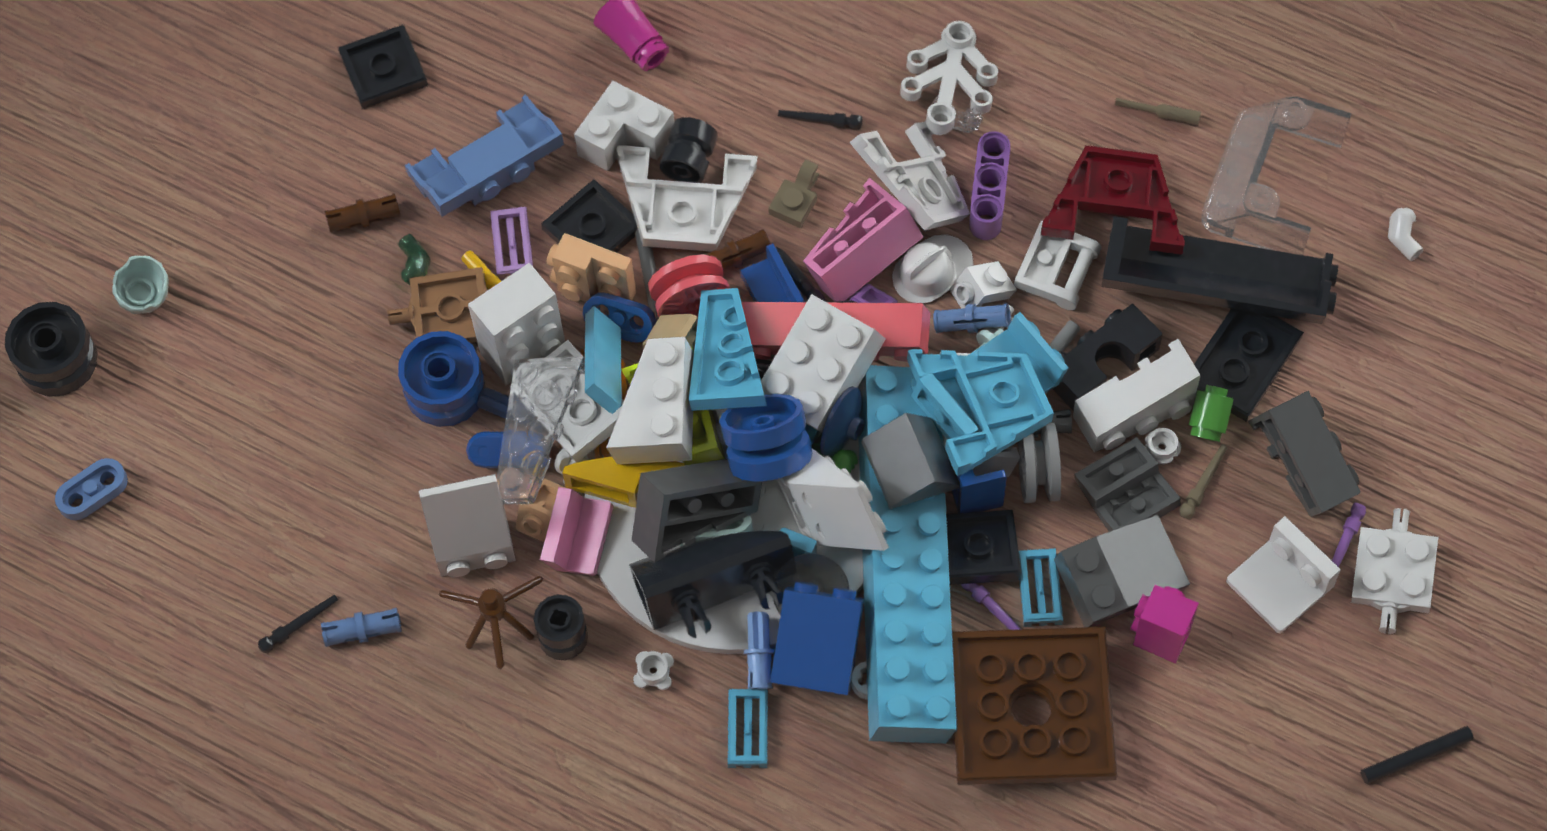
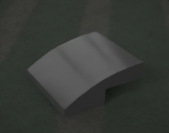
M1137 437L1074 474V478L1086 499L1109 532L1156 515L1161 518L1181 505L1179 495L1160 474L1159 463Z

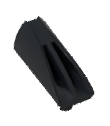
M750 531L717 536L697 541L687 547L683 545L664 552L665 558L655 563L647 557L629 564L632 579L653 630L683 620L687 633L692 638H697L694 622H698L706 634L712 628V624L704 610L755 590L763 609H769L767 593L771 595L779 606L783 602V593L780 591L776 581L797 573L792 544L788 534L782 531Z

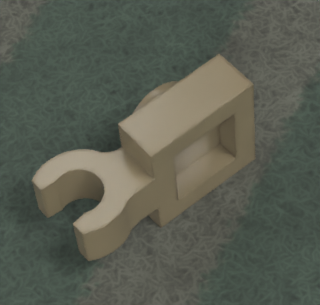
M805 159L800 167L795 183L786 179L783 181L768 208L769 215L802 228L817 201V193L811 191L819 177V173L816 172L819 167L817 164Z

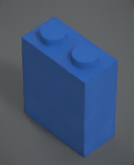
M796 581L794 587H787L784 590L770 683L848 695L851 690V679L856 658L864 599L856 598L857 591L833 588V594L817 591V584Z

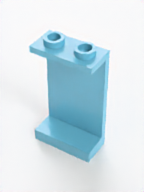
M1021 312L1013 317L1007 330L968 355L978 356V352L1026 353L1045 394L1059 385L1069 368L1065 364L1062 355L1050 347L1041 336L1037 326L1033 322L1028 321ZM929 372L918 380L911 397L924 413L932 418L935 426L946 439L979 432V428L974 421L955 377L938 381Z

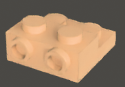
M564 233L558 245L554 244L551 247L547 256V265L553 266L550 281L557 284L558 291L567 299L587 302L597 292H604L633 300L636 294L632 258Z

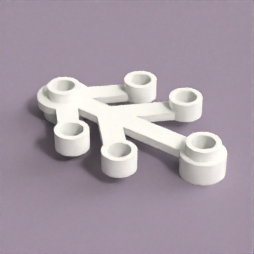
M964 21L951 22L943 30L941 40L922 50H913L907 56V69L911 73L919 75L907 77L901 82L900 95L903 99L916 101L921 97L923 89L942 80L937 103L932 104L928 108L926 117L927 127L936 135H945L954 127L956 112L951 104L956 82L971 98L970 107L972 111L978 114H985L991 110L993 97L991 93L983 90L979 84L985 87L993 86L997 82L998 68L993 63L988 62L975 47L976 34L971 25ZM948 53L945 62L927 70L928 61ZM962 55L977 70V82L961 65ZM918 60L922 63H914L913 61ZM983 73H990L991 76H985ZM912 87V88H915L916 90L910 91V90H908V89H906V88ZM977 100H983L986 103H978Z

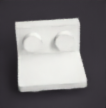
M1284 516L1274 525L1269 541L1227 577L1226 583L1277 633H1282L1334 587L1341 569Z

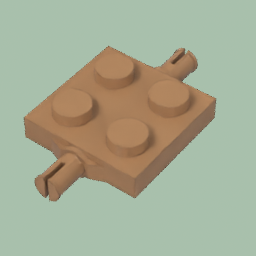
M479 267L410 278L411 298L409 307L387 310L390 326L411 322L415 329L416 338L429 332L449 331L463 336L470 343H475L477 339L468 304L488 291L483 268Z

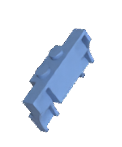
M527 95L521 97L522 102L505 112L497 111V119L501 126L448 157L449 164L443 159L437 149L434 148L431 150L432 155L413 166L410 163L405 165L409 177L423 196L429 198L442 217L470 200L475 206L483 200L493 199L499 194L500 190L510 184L525 180L535 170L534 162L564 145L560 130L550 118L546 117L535 107Z

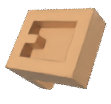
M540 477L519 502L516 529L519 532L545 542L558 488L566 487Z

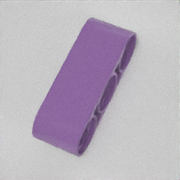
M997 131L985 133L979 139L977 147L969 226L972 234L982 240L995 238L1001 231L1010 141L1007 136ZM995 152L999 156H989L987 153ZM991 183L996 185V187L988 188L984 184ZM990 215L993 218L985 220L980 218L979 216Z

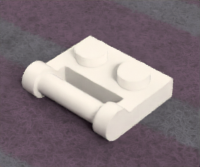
M1040 221L1014 280V286L1020 290L1056 302L1063 309L1075 310L1080 299L1078 292L1092 260L1097 259L1102 247L1097 241L1074 233L1073 240L1040 236L1043 222ZM1072 249L1078 251L1079 256L1066 286L1063 288L1055 285V282L1069 250Z

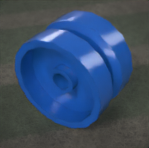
M436 331L417 337L404 349L398 363V377L411 412L422 422L437 427L454 426L468 420L479 409L477 399L482 389L485 388V379L474 346L463 336L449 331Z
M785 394L764 395L767 406L728 408L722 413L719 423L722 437L728 446L726 454L733 476L746 481H770L789 476L801 470L811 461L813 452L810 437L804 429L806 419L803 405L799 399Z

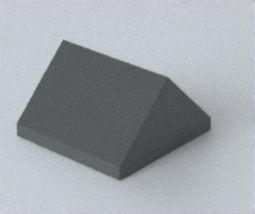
M904 413L864 437L861 441L889 509L960 487L958 477L935 424L930 417Z

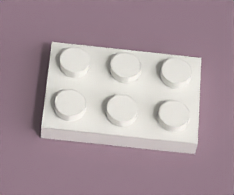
M569 340L565 341L510 386L514 394L576 463L611 436L622 408L621 406L613 414L609 413L585 393V358Z

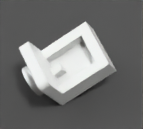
M999 261L966 267L950 288L952 295L961 308H965L967 304H976L977 307H981L983 303L1010 299L1017 290Z

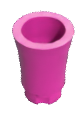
M609 0L596 14L593 22L594 26L607 35L643 71L646 72L654 69L665 60L666 55L669 53V47L663 42L662 36L641 11L636 0Z

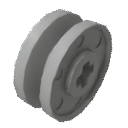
M1049 423L1042 427L1041 440L1035 441L1032 433L1018 441V453L1020 456L1018 461L1024 503H1035L1039 485H1044L1049 502L1060 501L1061 464L1059 442L1055 423Z

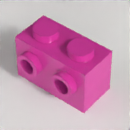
M1155 584L1150 596L1143 594L1136 607L1135 618L1130 629L1136 632L1133 646L1176 664L1190 634L1199 603L1186 598L1184 593L1176 588L1169 586L1163 588Z

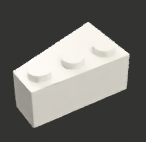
M1179 339L1168 344L1171 351L1151 363L1148 357L1138 362L1140 370L1129 377L1119 381L1118 377L1115 376L1075 400L1073 418L1094 453L1103 448L1112 450L1120 446L1129 436L1136 433L1140 435L1147 434L1154 430L1160 422L1168 418L1173 420L1179 419L1191 411L1200 380V373Z

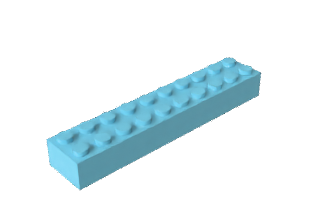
M870 365L858 386L862 393L860 418L865 421L863 431L858 438L860 480L865 483L872 495L873 500L869 502L872 511L876 512L885 524L887 531L883 533V536L889 548L885 551L862 549L869 741L946 744L956 731L957 726L945 493L889 509L861 441L864 437L904 413L928 416L911 397L917 382L910 367ZM936 427V429H937V431H938V433H939V436H940V438H941V440H942V443H943L942 433H941L940 430Z

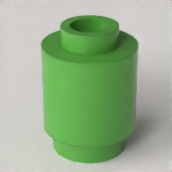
M1206 385L1205 391L1197 390L1189 425L1192 426L1190 435L1220 442L1221 434H1226L1234 401L1233 398L1227 397V389Z

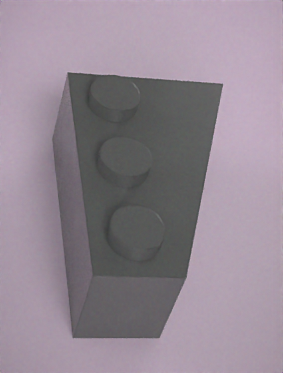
M1306 391L1249 420L1248 423L1253 430L1262 429L1271 443L1266 449L1272 459L1278 456L1281 458L1289 473L1285 479L1310 517L1360 494L1361 491L1358 487L1359 478L1356 471L1351 465L1346 464L1340 452L1342 446L1339 438L1333 431H1329L1322 418L1324 417V411L1320 402L1315 397H1311L1309 391Z
M728 459L640 473L631 541L655 563L665 558L664 552L680 544L687 547L696 542V536L712 528L719 531L757 512L762 481H746L733 476Z

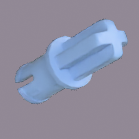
M751 612L747 616L748 649L744 650V655H747L748 664L747 688L773 689V684L770 683L771 654L775 653V649H770L769 615L767 612Z

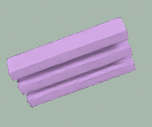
M526 207L490 211L497 277L500 280H504L505 276L512 275L528 263L533 266ZM520 216L525 264H518L513 217ZM506 218L510 266H504L499 225V219Z

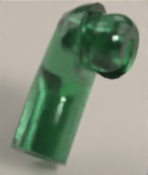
M407 234L400 239L398 246L408 257L405 264L406 268L401 271V278L406 284L410 285V278L427 275L431 260L429 254L412 234Z

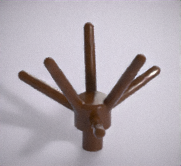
M537 576L503 595L495 588L486 589L480 598L441 590L439 595L442 598L479 607L480 616L465 647L471 649L485 622H490L496 666L498 669H502L504 667L498 621L503 618L528 640H533L534 638L533 633L507 611L506 602L541 584L543 577Z

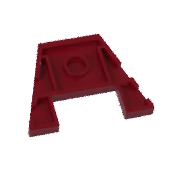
M1086 145L1067 178V183L1056 197L1050 213L1043 220L1040 236L1073 240L1077 210L1151 219L1152 227L1149 250L1182 254L1185 244L1183 235L1179 233L1175 209H1172L1168 197L1169 189L1158 155Z

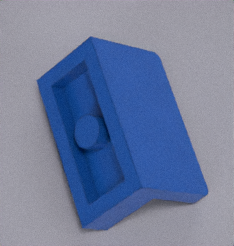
M773 243L766 246L767 259L740 270L741 278L754 302H804Z
M973 469L963 475L957 476L960 487L952 490L958 513L983 512L1003 506L1007 480L1005 470L975 476Z

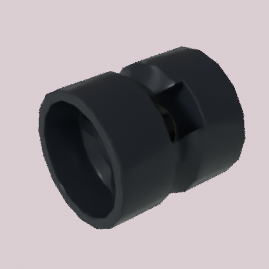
M692 117L676 119L668 138L669 144L665 147L659 164L662 173L674 181L701 183L709 166L706 158L712 155L718 138L717 131L710 124Z
M559 594L549 596L540 602L534 613V624L541 649L545 654L555 660L565 661L575 658L582 653L587 645L588 631L580 604L568 595Z

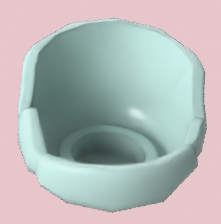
M132 256L128 258L125 265L115 272L112 293L119 306L130 313H151L165 301L168 295L169 278L163 265L150 256Z

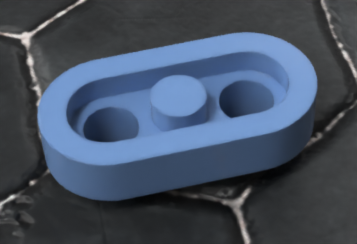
M105 458L98 460L58 488L55 495L56 506L67 519H84L124 491L128 482L127 474L123 466L114 459ZM115 478L112 484L103 485L106 479ZM83 499L81 505L72 507V503L75 500Z

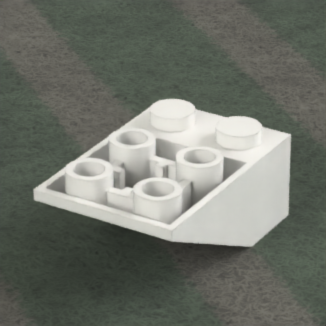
M812 449L811 461L806 466L789 476L777 479L801 533L816 540L817 545L885 551L889 548L883 536V533L887 531L885 524L880 516L872 511L869 504L873 500L869 489L863 481L856 482L845 468L840 470L829 456L823 457Z

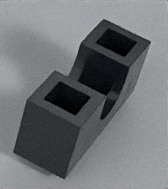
M1133 303L1123 311L1121 309L1115 310L1108 316L1100 329L1096 332L1093 330L1088 331L1079 339L1074 349L1068 353L1065 351L1060 353L1069 368L1059 385L1054 387L1053 390L1074 411L1075 400L1107 381V376L1096 364L1098 361L1104 358H1116L1133 371L1138 367V362L1146 357L1149 359L1160 350L1163 333Z

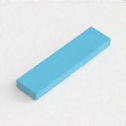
M594 306L585 314V393L605 410L613 414L622 406L621 328Z

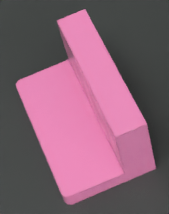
M559 487L540 560L556 571L595 576L598 571L614 505L609 501L584 498L573 489Z

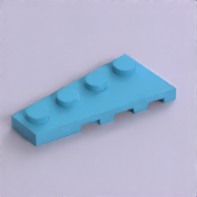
M738 288L701 291L689 392L691 411L767 406Z

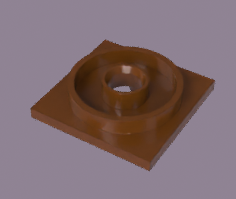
M1106 627L952 631L957 726L954 732L957 785L1111 781L1117 779ZM1033 694L1043 698L1050 708L1049 719L1041 726L1030 725L1026 727L1018 723L1013 716L1012 706L1019 697Z

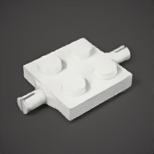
M1401 508L1393 510L1392 529L1381 530L1361 527L1351 603L1371 605L1382 611L1379 631L1385 634L1388 619L1390 620L1388 634L1396 632L1397 613L1406 611L1429 613L1431 606L1438 537L1419 535L1407 531L1410 511L1403 509L1402 522H1400Z

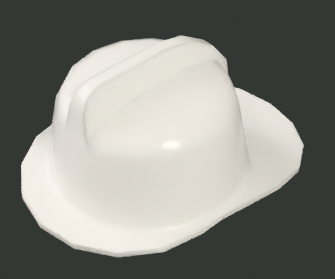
M949 235L930 237L911 247L895 264L892 274L893 286L898 294L908 302L931 303L948 292L964 269L973 265L972 252L967 244L956 237Z

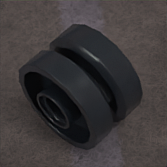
M41 302L27 307L12 319L5 333V349L8 357L17 370L22 382L35 393L52 397L64 396L74 392L91 378L97 366V349L92 337L86 329L81 316L70 306L58 302Z

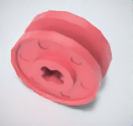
M704 254L677 259L660 268L652 275L648 282L650 296L656 301L655 307L658 318L661 315L693 314L698 317L702 290L730 288L728 281L723 278L721 262L714 256Z

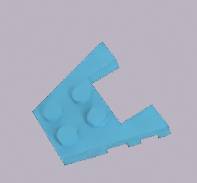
M922 349L908 350L907 361L916 382L929 372L938 381L956 378L974 421L979 428L977 433L946 440L945 450L956 476L963 475L1052 422L1054 412L1026 353L978 352V356L957 355L956 351L941 350V355L922 354Z

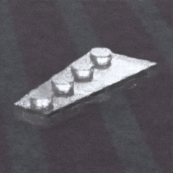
M584 356L515 359L496 477L503 505L534 504L551 461L549 457L550 450L556 439L559 440L564 425L561 422L568 405H573L578 393L575 387L580 374H585Z

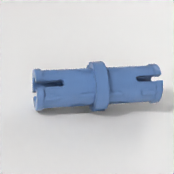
M967 304L965 308L935 310L933 314L934 329L936 333L967 330L968 333H977L979 329L1006 328L1011 323V312L1008 304L977 307L976 304Z
M396 607L366 615L363 612H357L351 618L326 623L322 622L321 629L323 630L322 637L325 647L360 640V643L368 642L370 637L402 632L398 609Z

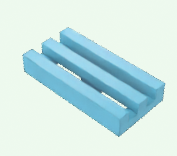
M1056 549L1019 551L1021 580L1019 582L1024 627H1031L1032 624L1039 623V626H1047V623H1054V625H1062L1063 623L1059 574L1054 562L1057 556ZM1048 558L1053 613H1046L1041 559ZM1026 559H1033L1038 610L1036 614L1031 612Z
M729 689L728 768H736V766L752 768V765H759V768H767L768 689ZM737 699H744V756H736ZM752 699H760L759 755H752Z

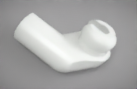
M1398 208L1390 216L1388 239L1409 261H1413L1424 250L1411 237L1412 222L1416 221V215L1410 208Z

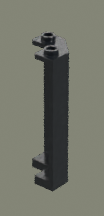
M1113 217L1101 287L1323 324L1326 314L1333 315L1337 293L1330 292L1331 286L1335 287L1338 265L1332 264V253H1326L1324 258L1186 235H1183L1185 244L1182 254L1149 250L1150 229L1127 226V218Z

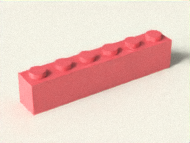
M741 302L755 359L768 360L771 358V355L778 353L807 302ZM827 302L875 329L886 338L873 361H878L880 356H894L895 360L908 362L907 353L911 349H922V354H928L931 313L923 303Z

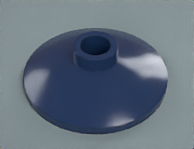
M854 386L847 388L834 404L821 437L820 450L824 457L829 456L832 458L847 445L850 439L856 441L860 437L865 421L860 418L862 393L859 388Z

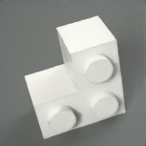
M612 81L574 133L577 155L606 171L610 169L617 159L618 145L650 148V157L657 160L669 144L668 138L674 123V113L656 102Z

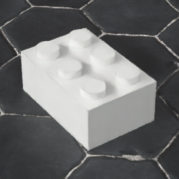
M530 263L468 304L480 354L505 385L521 378L532 367L565 342L556 294Z
M811 294L761 380L764 395L785 394L799 399L803 405L806 424L822 433L827 418L840 395L851 386L858 388L886 338L870 326Z

